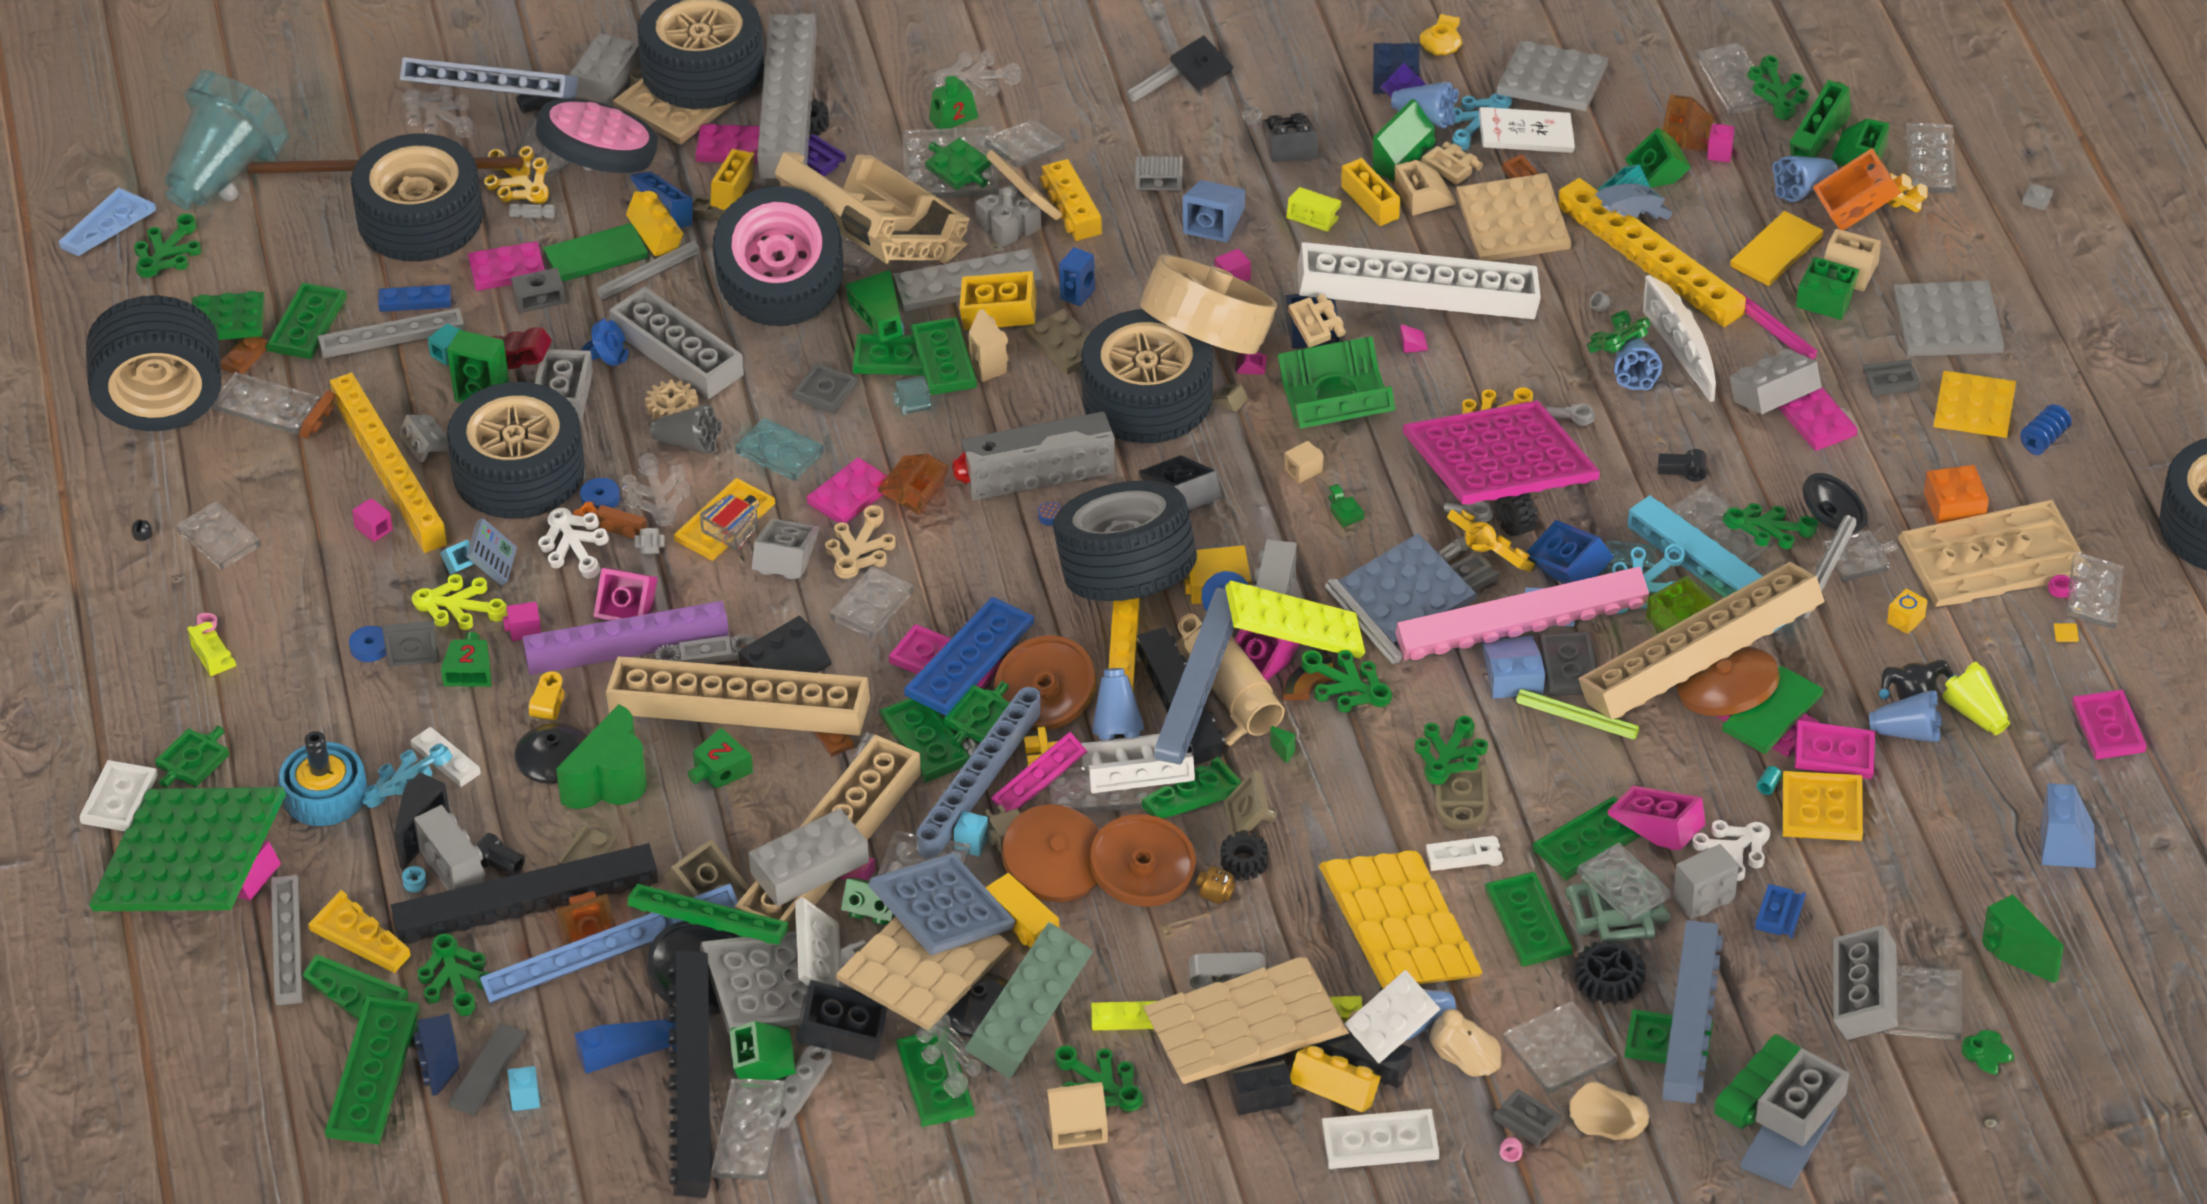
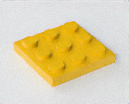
M1943 370L1933 427L2007 438L2016 381Z
M1783 771L1782 836L1862 841V775Z

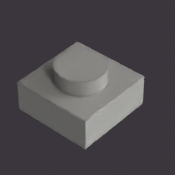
M2030 183L2023 197L2022 204L2045 211L2052 197L2053 189Z

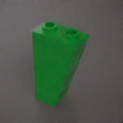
M1827 81L1789 142L1790 154L1792 156L1816 158L1851 115L1849 87L1841 82Z
M889 270L845 284L848 305L880 342L903 335L899 308Z

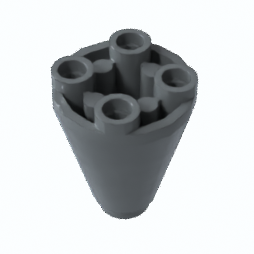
M700 405L659 417L657 420H653L650 426V433L653 439L704 454L715 453L717 437L722 432V422L720 419H717L712 405Z

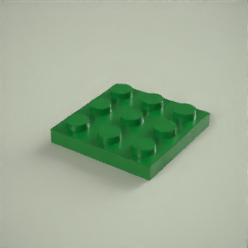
M248 291L246 293H224L212 296L203 294L198 297H192V305L203 311L214 324L218 340L262 337L265 308L264 292Z

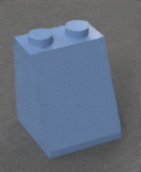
M1200 180L1183 197V233L1228 243L1245 208V189Z
M2047 783L2040 825L2042 865L2095 868L2094 824L2075 786Z

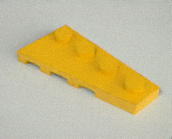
M342 890L309 923L311 932L393 973L411 956L410 949L390 931H385L380 927L379 922L375 918L369 917L364 913L362 907L356 902L353 903L349 900L347 894Z

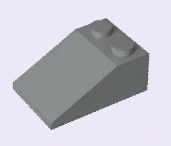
M771 518L754 542L752 570H758L759 573L764 575L780 574L787 579L801 578L807 568L820 526Z

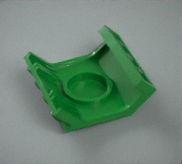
M1373 336L1277 354L1281 374L1280 380L1295 427L1301 429L1396 410L1392 386H1384L1378 368Z

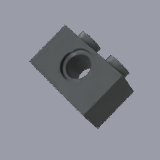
M557 268L511 277L513 296L519 313L566 303L564 286Z

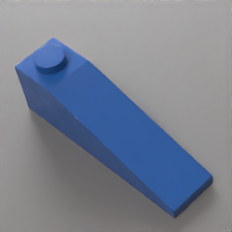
M652 171L630 174V179L640 192L652 191L656 193L681 230L685 226H692L693 198Z
M668 1019L600 1025L575 1033L577 1055L585 1073L587 1074L671 1047L672 1045H668L669 1028L672 1029V1022H668Z

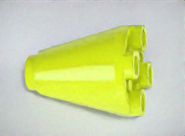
M1978 662L1969 665L1965 673L1960 677L1955 675L1945 683L1947 690L1942 694L1943 700L1987 732H1992L1994 736L2000 734L2009 726L2008 715L1986 669L1980 666Z

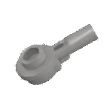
M1585 403L1574 404L1572 407L1565 408L1547 406L1546 409L1552 417L1569 418L1573 423L1580 426L1591 424L1595 419L1594 410Z
M1485 501L1475 502L1470 505L1445 502L1444 512L1450 513L1451 509L1461 512L1463 509L1475 516L1473 520L1475 522L1485 523L1493 517V509Z

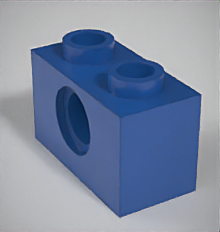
M1073 247L1059 263L1060 299L1081 307L1095 291L1093 254Z

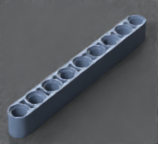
M1216 588L1158 737L1154 752V758L1157 761L1181 765L1184 761L1234 629L1226 589Z
M1025 687L1018 691L918 827L917 847L920 856L929 859L937 857L954 835V828L962 812H970L1040 717V692L1037 689Z

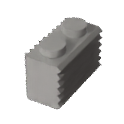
M1136 157L1135 190L1182 191V157Z

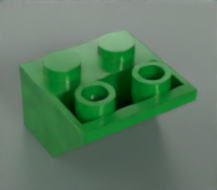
M1867 118L1843 130L1830 160H1833L1836 165L1845 166L1871 148H1873L1881 160L1888 142L1890 123Z
M1813 257L1798 285L1796 307L1842 320L1849 307L1859 275V269Z
M757 1021L729 1029L733 1068L744 1089L796 1073L790 1030Z

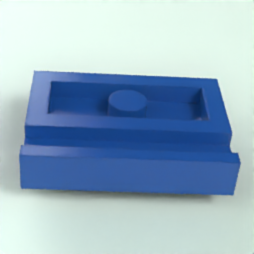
M1768 884L1755 923V929L1780 936L1783 933L1789 935V938H1793L1805 902L1806 893L1798 894L1794 893L1792 889Z

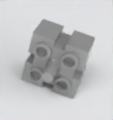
M1014 184L1000 189L998 196L990 194L975 201L976 223L986 232L992 230V238L1002 248L1018 241V235L1024 234L1028 236L1041 230V209L1031 200L1026 199L1025 195Z

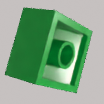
M1658 127L1625 157L1628 166L1637 164L1641 166L1645 174L1644 177L1647 178L1646 181L1649 182L1648 185L1651 188L1673 184L1691 168L1675 138Z

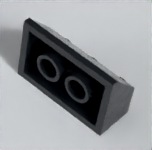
M801 616L795 617L738 651L740 667L818 673L832 664L815 629Z

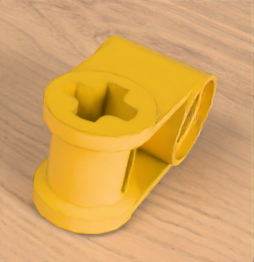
M546 672L540 677L536 690L530 699L528 710L530 717L557 720L560 707L565 698V692L561 688L562 677L559 673Z

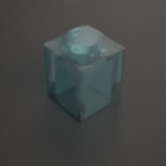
M924 376L895 381L896 392H893V400L895 406L900 407L902 415L931 409L930 391Z

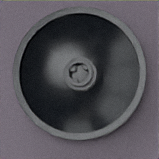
M681 921L668 926L655 937L648 952L646 972L652 988L662 1000L672 1006V1000L667 998L668 985L672 983V977L667 976L668 962L674 959L675 951L701 952V942L738 938L739 936L700 924H691L688 921ZM708 975L709 1015L721 1013Z

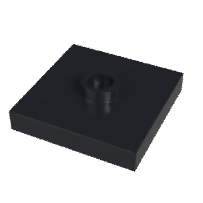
M1205 35L1174 53L1169 59L1198 92L1233 70L1230 62Z

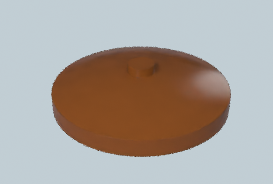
M1039 636L1024 641L1006 655L997 670L994 689L1001 681L1006 682L1009 685V689L1002 697L1008 702H1011L1022 688L1033 687L1040 692L1041 714L1030 730L1038 731L1037 728L1045 727L1046 731L1069 724L1085 711L1095 692L1096 672L1089 655L1078 643L1062 636Z
M1748 646L1733 652L1726 659L1713 663L1708 669L1695 673L1687 681L1677 683L1676 689L1680 702L1692 712L1707 716H1725L1747 711L1764 702L1776 690L1780 677L1777 663L1769 653Z
M1050 804L1032 807L1019 814L1011 822L1005 833L1001 851L1005 870L1037 899L1049 902H1068L1081 898L1098 884L1091 872L1090 852L1093 840L1100 830L1087 816L1072 808Z
M1145 814L1126 815L1106 824L1095 836L1090 852V868L1098 885L1118 901L1141 907L1163 905L1182 895L1193 879L1196 865L1194 848L1185 833L1165 819Z

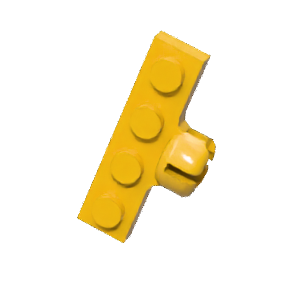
M1451 509L1446 517L1466 531L1465 541L1472 550L1481 553L1491 549L1517 568L1527 572H1531L1535 566V563L1528 559L1530 555L1518 547L1516 550L1510 546L1511 541L1501 535L1496 537V532L1491 525L1473 521L1475 516L1463 509L1461 512Z

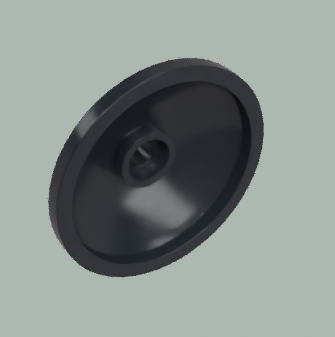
M1814 473L1804 481L1802 491L1805 504L1821 524L1833 531H1837L1844 516L1849 515L1857 520L1852 534L1860 532L1865 527L1868 520L1865 505L1856 492L1846 483L1825 473Z
M548 723L535 727L524 734L516 745L514 755L517 768L524 776L533 781L546 784L558 783L556 769L582 743L587 735L577 727L563 723Z
M986 973L941 1017L942 1020L954 1032L972 1038L1009 981L999 975Z

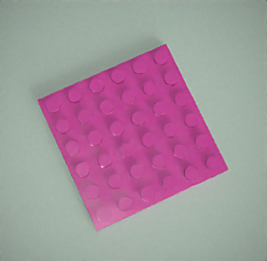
M1538 400L1403 424V434L1462 505L1599 480V469Z

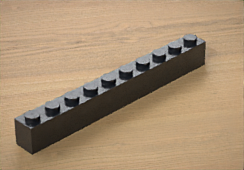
M650 843L394 903L390 904L397 938L403 944H411L420 939L436 937L440 934L458 930L466 931L483 924L491 925L508 918L516 919L533 912H545L550 908L569 906L570 897L591 891L595 892L598 899L604 895L624 893L627 890L634 889L637 884L651 886L658 883V874Z
M676 950L674 959L668 962L667 976L672 977V983H669L667 998L672 1000V1006L668 1008V1022H672V1029L669 1028L668 1045H672V1051H669L668 1068H672L673 1075L670 1074L668 1079V1091H673V1098H669L668 1114H673V1121L669 1122L668 1137L673 1138V1144H670L668 1154L669 1161H673V1168L669 1170V1185H673V1196L707 1198L711 1184L708 953Z

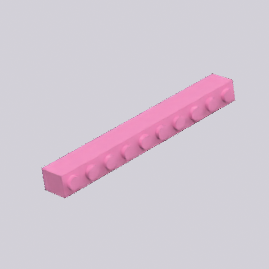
M1636 567L1398 622L1395 634L1403 659L1419 660L1428 654H1445L1454 648L1467 649L1476 643H1492L1506 636L1511 638L1518 637L1527 631L1540 632L1553 625L1565 626L1572 621L1579 619L1587 621L1600 614L1613 615L1626 608L1638 609L1646 604L1649 591L1641 567Z

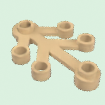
M871 505L865 508V524L856 541L851 535L847 523L840 522L834 526L835 536L842 539L850 551L845 556L840 549V542L836 539H830L825 543L826 553L833 556L836 560L834 572L838 577L852 578L858 574L861 568L870 565L875 567L886 565L887 556L881 550L873 552L870 556L858 559L860 555L879 548L892 550L896 546L895 536L892 534H884L881 538L867 542L874 528L879 527L884 521L883 509L880 506Z

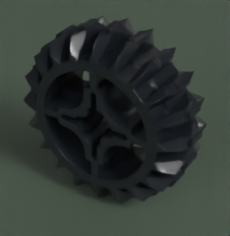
M1604 939L1600 945L1594 941L1591 947L1585 946L1583 952L1578 953L1573 966V979L1578 991H1583L1584 998L1591 996L1593 1003L1597 1000L1602 1001L1603 1006L1606 1002H1612L1615 1006L1617 1001L1626 1004L1628 998L1634 999L1637 993H1641L1646 981V966L1641 954H1636L1635 948L1628 949L1626 943L1618 945L1616 940L1613 943H1607Z

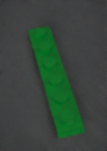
M637 884L628 897V906L637 908L640 911H649L661 914L667 918H676L688 921L691 924H700L718 931L738 934L741 937L762 940L768 944L779 945L788 932L789 922Z

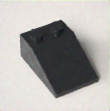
M1182 455L1139 471V475L1143 480L1158 481L1179 489L1186 498L1189 513L1194 508L1210 506L1214 503L1213 501L1222 498L1216 470Z
M421 772L408 781L404 788L394 831L399 864L402 869H405L420 853L414 818L440 805L450 813L445 783Z
M1281 1055L1225 1071L1239 1115L1292 1105V1081Z

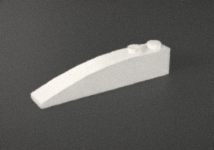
M1651 275L1645 276L1643 313L1649 318V321L1709 402H1713L1716 388L1713 363L1708 346L1693 318L1692 312L1684 306L1680 296L1675 294L1669 285Z

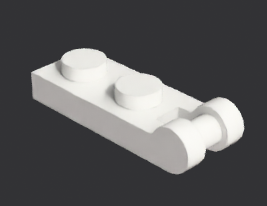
M1494 836L1426 844V854L1431 871L1482 864L1498 866L1503 862L1502 852L1498 850L1500 847L1498 838Z

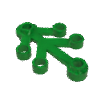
M1767 55L1762 58L1758 67L1751 66L1747 73L1749 79L1756 81L1752 87V92L1773 105V113L1777 118L1789 120L1796 113L1795 107L1800 103L1806 102L1809 92L1800 88L1804 78L1797 73H1793L1789 81L1782 86L1777 73L1779 67L1778 59L1775 56ZM1762 74L1768 75L1770 82L1762 77ZM1797 88L1794 96L1787 100L1785 95ZM1766 90L1770 91V92H1771L1772 94H1774L1776 97H1774L1773 95H1771L1770 93H1768Z
M182 214L177 218L178 228L164 244L161 240L162 233L159 227H151L147 230L148 240L152 242L155 250L152 257L148 256L149 248L147 242L139 241L134 244L135 254L140 258L135 267L136 273L139 276L150 278L156 275L159 270L174 267L176 270H185L188 267L187 257L178 254L188 253L190 256H197L201 253L200 242L195 240L187 244L175 246L184 235H190L195 231L196 220L192 214ZM177 255L173 259L162 260L165 257Z
M1628 310L1613 314L1610 317L1615 327L1613 333L1600 331L1590 335L1591 341L1587 343L1590 353L1601 349L1609 351V353L1622 350V345L1626 343V340L1633 336L1641 338L1648 334L1647 328L1651 326L1649 318L1643 317L1631 324L1632 319Z
M1756 503L1748 504V507L1743 510L1729 508L1722 516V521L1728 528L1733 530L1741 528L1754 536L1755 544L1763 547L1767 546L1770 535L1779 539L1778 545L1783 549H1791L1795 538L1779 529L1798 531L1800 536L1811 538L1816 533L1819 524L1815 518L1810 516H1801L1798 523L1783 521L1787 511L1781 506H1773L1772 510L1761 515L1763 508Z
M1309 650L1303 654L1301 666L1305 672L1309 674L1318 672L1339 682L1331 685H1317L1314 691L1316 700L1324 702L1329 699V695L1351 691L1362 693L1351 697L1342 695L1338 698L1337 709L1343 713L1351 711L1352 706L1370 703L1375 707H1385L1391 703L1392 692L1386 684L1379 682L1375 672L1376 665L1373 662L1364 661L1360 667V675L1367 678L1369 683L1367 685L1361 682L1353 663V654L1348 650L1340 651L1337 658L1338 665L1344 667L1346 674L1322 663V655L1317 651Z
M1460 716L1455 721L1453 735L1447 745L1439 736L1440 727L1436 723L1425 724L1423 732L1425 738L1416 739L1414 750L1420 754L1426 763L1424 774L1427 781L1431 784L1440 785L1445 783L1452 773L1476 770L1479 764L1478 756L1487 753L1488 742L1484 739H1475L1472 746L1458 748L1463 739H1469L1474 735L1475 724L1471 717ZM1431 743L1440 756L1438 760L1430 752ZM1464 758L1462 762L1448 764L1450 760Z
M440 934L435 937L431 945L432 956L417 971L418 981L421 984L433 982L424 989V999L429 1004L437 1003L441 998V989L450 979L455 993L453 998L455 1012L460 1016H469L475 1010V999L471 993L465 991L461 976L475 981L477 987L484 990L480 977L490 973L478 970H482L486 966L485 955L458 947V942L450 934ZM454 957L470 962L471 968L456 963ZM443 960L445 966L434 980L433 971Z
M1063 1045L1056 1049L1055 1063L1060 1069H1071L1091 1081L1084 1083L1066 1082L1062 1087L1102 1082L1103 1092L1111 1094V1096H1104L1105 1107L1118 1106L1125 1111H1135L1142 1106L1143 1094L1136 1086H1133L1134 1066L1132 1063L1127 1061L1119 1063L1117 1074L1122 1079L1123 1086L1120 1087L1113 1082L1111 1068L1113 1055L1111 1050L1102 1048L1097 1051L1096 1062L1101 1069V1074L1077 1060V1052L1072 1046Z

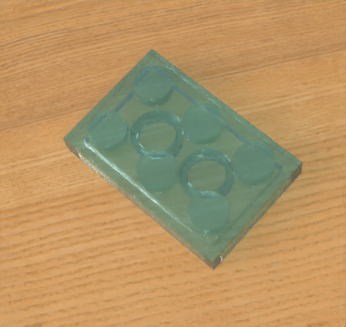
M763 418L735 446L736 454L794 481L824 452L822 444L766 418Z

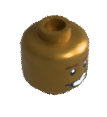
M1211 866L1207 872L1201 870L1195 885L1200 886L1198 890L1200 897L1220 905L1224 901H1229L1237 883L1233 882L1234 877L1231 873L1216 866Z

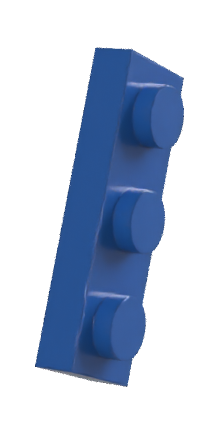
M450 285L379 289V312L451 308Z

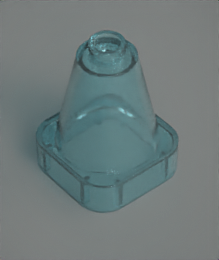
M200 70L184 93V97L191 108V113L164 178L166 185L169 187L165 195L173 204L185 210H188L192 204L202 206L256 158L263 161H274L290 139L289 133L274 104L264 94L250 86L209 70Z

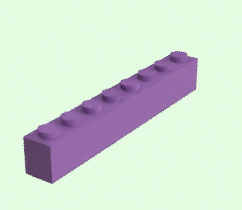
M723 601L522 637L529 675L616 660L618 656L633 657L655 653L658 647L661 648V645H677L679 642L729 636Z

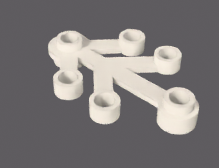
M566 508L553 510L548 516V523L551 527L547 535L541 537L538 541L541 551L545 553L551 552L555 548L554 541L559 532L562 531L564 534L557 550L548 556L550 566L552 568L563 566L565 562L564 557L571 546L580 561L578 567L581 575L587 579L596 577L600 573L599 563L596 558L588 556L580 541L592 542L601 546L609 541L608 534L602 528L594 532L573 530L571 525L585 526L586 529L593 530L599 526L597 515L595 513H588L582 517L572 515L570 510Z
M1717 820L1712 824L1711 833L1714 837L1733 836L1740 838L1736 841L1709 839L1704 833H1697L1693 836L1692 846L1698 851L1710 849L1721 844L1739 864L1738 872L1740 873H1738L1737 881H1741L1745 877L1743 849L1751 845L1752 852L1749 853L1748 864L1752 868H1761L1764 865L1765 858L1762 853V846L1768 841L1770 830L1765 824L1760 822L1749 823L1746 827L1728 826L1725 821Z

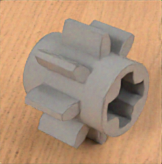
M657 528L640 529V535L634 536L635 548H640L641 555L659 554V548L665 547L664 535H659V529Z

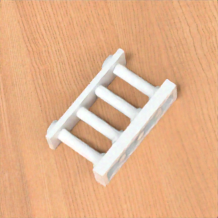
M1160 734L1081 743L1087 750V753L1082 757L1083 769L1089 768L1091 793L1195 781L1192 753H1186L1181 765L1155 760V746Z

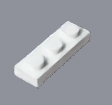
M432 727L411 739L412 748L424 758L430 755L429 750L434 745L442 743L444 746H447L452 754V759L442 766H437V768L458 786H464L481 774L480 767Z

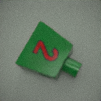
M946 77L945 85L933 90L929 120L939 132L978 118L973 93L958 77Z
M468 632L465 634L464 639H454L450 642L441 665L443 686L492 687L490 657L486 640H480V636L475 632Z
M720 728L694 750V768L687 772L689 779L695 785L706 779L715 788H720L753 773L752 755L723 728Z

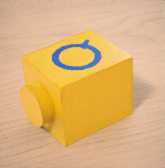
M1906 588L1889 605L1887 623L1909 634L1925 618L1927 599Z

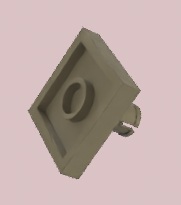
M1252 770L1224 801L1229 832L1233 837H1235V832L1238 831L1240 835H1244V831H1248L1249 834L1261 820L1271 824L1277 815L1276 808L1268 806L1262 773L1256 770Z

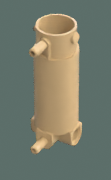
M1186 614L1178 624L1179 631L1183 636L1176 642L1179 655L1183 654L1187 659L1190 657L1203 623L1195 614ZM1231 635L1211 687L1230 712V717L1237 725L1225 737V744L1227 746H1231L1242 735L1247 733L1253 736L1269 733L1271 726L1277 727L1284 716V708L1272 693L1271 686Z

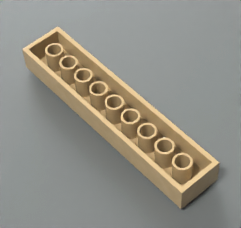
M1788 562L1583 675L1578 680L1587 705L1611 720L1620 718L1625 712L1645 704L1647 700L1656 695L1665 693L1668 688L1677 683L1687 681L1690 676L1708 669L1713 663L1730 657L1733 652L1740 648L1750 646L1758 638L1773 633L1775 629L1784 624L1793 622L1796 617L1805 612L1813 611L1816 606L1825 602L1817 576L1792 562Z
M620 656L617 657L606 690L609 713L620 704L627 708L632 716L848 735H860L870 701L868 677Z
M875 734L800 827L841 808L864 838L868 840L921 775L920 753ZM836 879L778 907L760 884L755 881L735 905V909L789 922L788 931H795V902L802 897L815 906Z

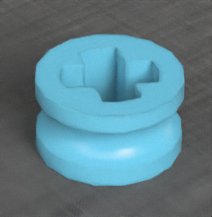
M411 866L403 871V886L407 891L419 892L426 887L427 880L423 868Z

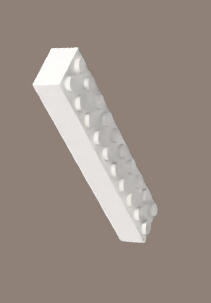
M1305 242L1301 244L1297 261L1299 296L1318 297L1321 294H1325L1326 298L1522 319H1535L1541 298L1537 266Z

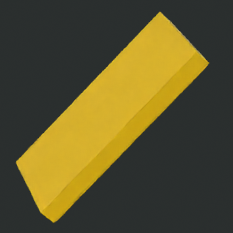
M1783 211L1730 261V267L1770 286L1823 237L1824 230Z
M735 478L673 534L674 541L713 561L775 504V498ZM733 495V497L724 506H722L713 516H711L709 519L706 518L716 508H718L727 498ZM749 495L754 496L757 500L730 522H735L750 507L754 506L739 521L743 524V528L740 530L735 525L734 535L731 539L720 534L722 531L728 533L727 528L729 524L723 527L713 522L712 519L736 497L743 501Z

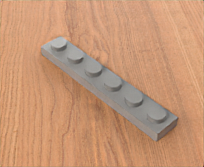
M456 308L320 335L318 340L324 359L425 339L447 323L462 331H465L460 309Z
M298 875L271 878L275 1004L277 1006L303 1003Z

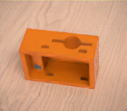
M1873 148L1813 186L1828 214L1837 227L1843 231L1901 194Z

